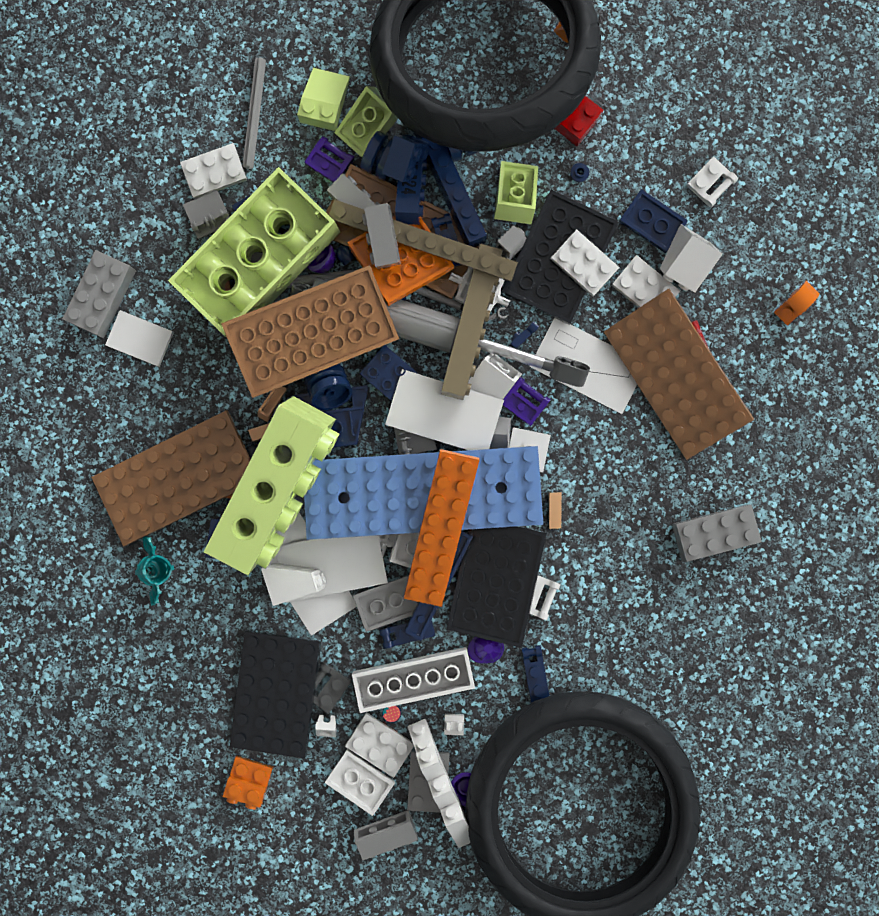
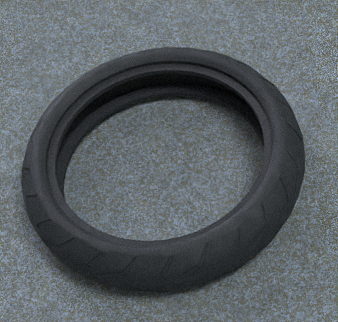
M383 0L377 11L372 26L369 46L371 72L377 89L390 111L407 128L438 145L464 151L488 152L531 142L553 130L575 111L587 94L598 69L601 52V33L592 1L539 0L558 18L568 40L569 47L566 56L556 74L541 89L525 99L510 105L490 109H470L453 106L432 97L422 90L409 76L402 63L404 44L412 26L424 11L439 0Z
M583 691L558 693L534 701L508 717L482 748L473 766L466 796V819L469 826V839L476 860L491 884L516 909L529 916H640L654 908L675 888L691 861L700 828V803L696 779L690 761L676 738L659 720L643 708L623 698L603 693ZM579 726L608 729L638 744L647 752L657 768L665 798V815L662 830L654 849L643 864L625 879L613 885L586 891L558 888L530 874L509 851L503 840L498 823V804L501 789L509 770L517 758L540 738L561 729Z

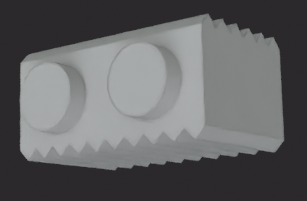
M511 226L498 239L495 248L502 249L501 256L511 260L522 249L527 239L524 231L519 227Z

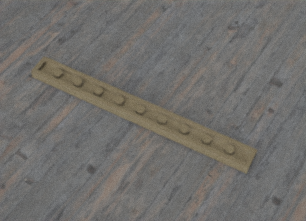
M334 199L329 214L334 221L368 232V226L364 225L362 214H365L364 209ZM393 220L398 243L512 282L518 262Z

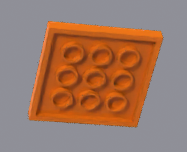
M421 217L419 225H411L431 232ZM365 232L347 242L348 247L362 268L371 266L382 297L388 306L454 269V265L450 260L398 242L401 264L378 269L375 265H372L370 260L372 247L368 245L366 234L369 232Z

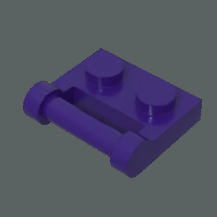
M322 136L304 163L334 183L353 163L355 156L345 153L330 143L326 137ZM323 148L329 150L344 160L343 163L340 164L321 150Z
M520 376L504 397L502 406L531 426L551 399L547 396L544 397L524 382L525 379ZM519 387L541 404L537 407L517 392Z

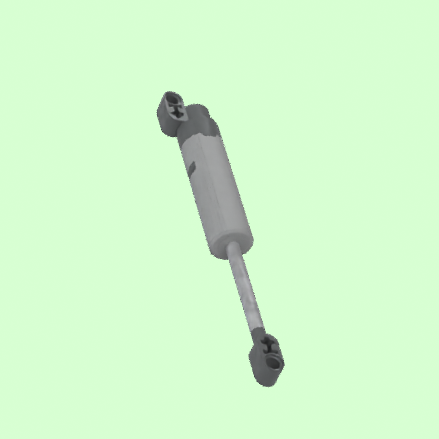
M317 277L313 286L295 282L292 284L290 296L328 282V280ZM401 299L390 306L386 304L398 337L444 352H452L460 322L459 317ZM487 339L479 340L477 346L481 347L483 351L550 371L549 375L552 379L576 387L584 386L590 371L588 365L562 356H557L555 360H550Z

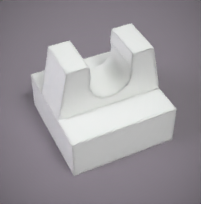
M445 714L444 735H464V714Z
M319 715L315 728L316 736L336 737L335 716L331 715V720L327 723L324 722V715Z

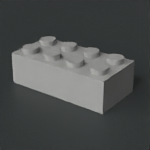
M95 250L62 319L104 339L136 270L128 264Z
M751 504L672 524L681 560L685 562L762 542Z

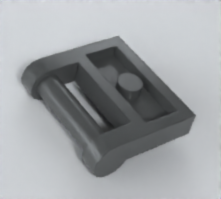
M323 661L320 665L321 669L317 673L315 689L327 673L331 674L332 677L319 695H314L313 703L329 714L352 681Z

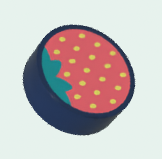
M400 706L383 708V719L388 723L397 722L401 717Z

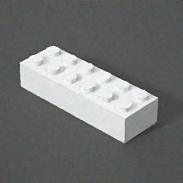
M467 647L356 670L352 673L360 713L475 689Z

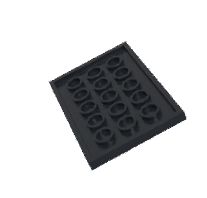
M551 189L516 260L518 264L512 282L506 280L501 292L570 325L586 290L551 260V257L576 229L600 251L605 253L619 221Z
M517 526L469 529L468 534L473 536L461 561L446 630L522 648L547 533Z
M254 631L244 632L229 747L306 758L321 641Z

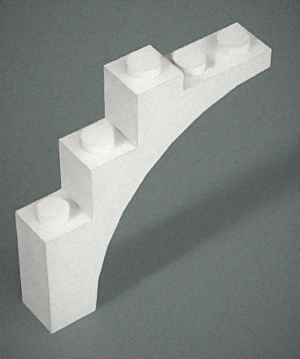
M423 719L408 726L420 769L428 781L433 799L441 811L445 826L458 848L470 843L466 814L443 765L426 719Z

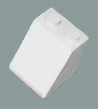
M681 224L662 262L660 270L664 273L663 277L668 281L673 282L675 280L683 290L688 291L690 289L696 292L720 259L722 253L711 242Z
M490 353L476 369L474 377L469 379L468 384H472L470 389L472 391L503 400L522 373L498 355Z
M275 563L268 565L266 569L261 568L273 606L325 588L326 578L324 573L320 572V569Z

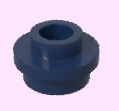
M583 163L575 164L570 171L571 178L576 182L586 181L589 177V168ZM577 170H582L583 174L579 175Z

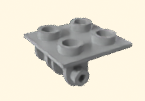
M218 190L183 204L190 220L191 228L198 239L217 231L229 218Z
M394 428L399 455L417 454L437 449L433 439Z

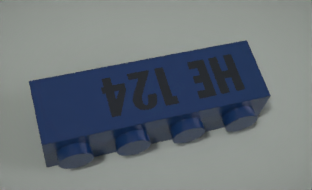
M427 159L423 162H416L414 167L416 172L410 181L401 182L398 180L395 206L396 221L408 225H419L420 217H423L424 205H421V201H425V190L422 189V186H426V174H423V171H427Z

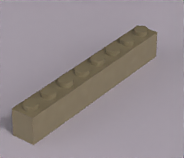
M483 244L479 246V249L498 256L502 254V249ZM473 269L441 395L464 400L465 395L469 396L472 385L468 384L469 377H474L476 366L473 365L474 358H479L481 347L477 346L479 340L484 339L486 329L482 327L483 323L489 320L491 311L487 310L488 304H493L495 293L492 292L493 285H498L499 277Z

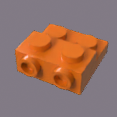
M236 756L223 797L227 798L226 801L231 804H237L239 801L245 803V807L255 810L256 807L260 808L263 804L274 766Z

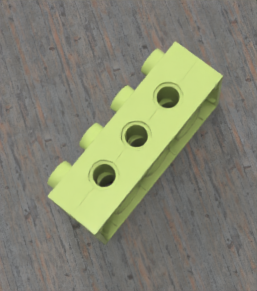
M278 167L168 281L227 337L221 323L271 304L338 236L340 230L336 222ZM282 225H290L289 230L285 234H278V230ZM255 252H263L262 258L258 262L251 263V257ZM235 279L234 287L231 290L225 291L227 281Z
M294 396L278 406L204 553L246 575H249L256 565L265 569L268 567L272 558H275L285 540V537L277 534V531L285 533L289 525L293 524L303 503L294 498L296 495L303 498L308 489L312 488L321 471V468L313 465L315 458L323 461L326 455H329L340 435L331 429L336 420L335 418Z

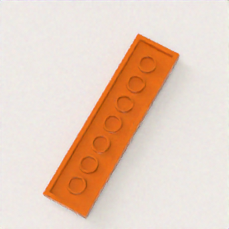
M440 449L404 592V599L442 607L480 460L478 457Z

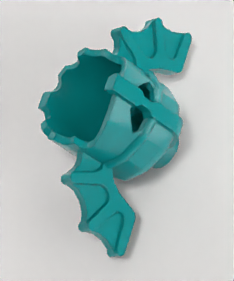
M144 536L143 546L149 556L144 557L138 563L135 575L144 584L152 586V590L149 593L152 606L159 603L158 597L161 594L159 585L168 580L172 570H174V565H171L166 558L155 555L156 546L152 544V538Z

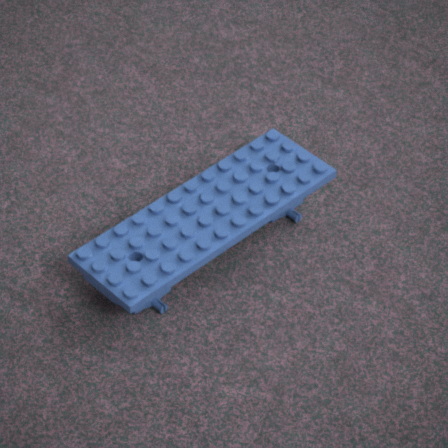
M538 446L451 451L480 459L462 530L543 525ZM439 452L326 459L323 461L314 460L313 465L321 468V471L312 488L308 489L304 496L307 540L419 533Z

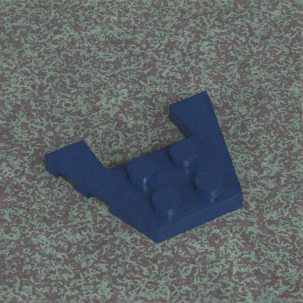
M368 385L351 387L353 407L322 411L336 419L331 429L340 435L333 448L358 445ZM309 393L293 395L296 398H300L301 401L313 406L309 397Z

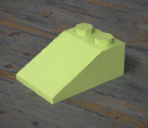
M313 68L303 92L297 114L300 123L336 131L350 76Z
M366 86L334 133L359 156L363 157L373 135L377 131L386 134L398 118L387 107L378 89Z
M501 161L494 219L532 224L536 209L538 166Z

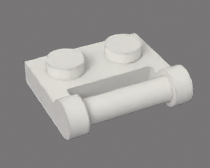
M713 156L686 186L705 204L713 207L722 193L731 184L737 182L738 177ZM723 176L725 178L723 183L711 195H708L706 191Z
M538 576L530 614L548 620V611L556 590H559L561 584ZM548 585L550 587L541 611L536 610L535 608L543 587Z

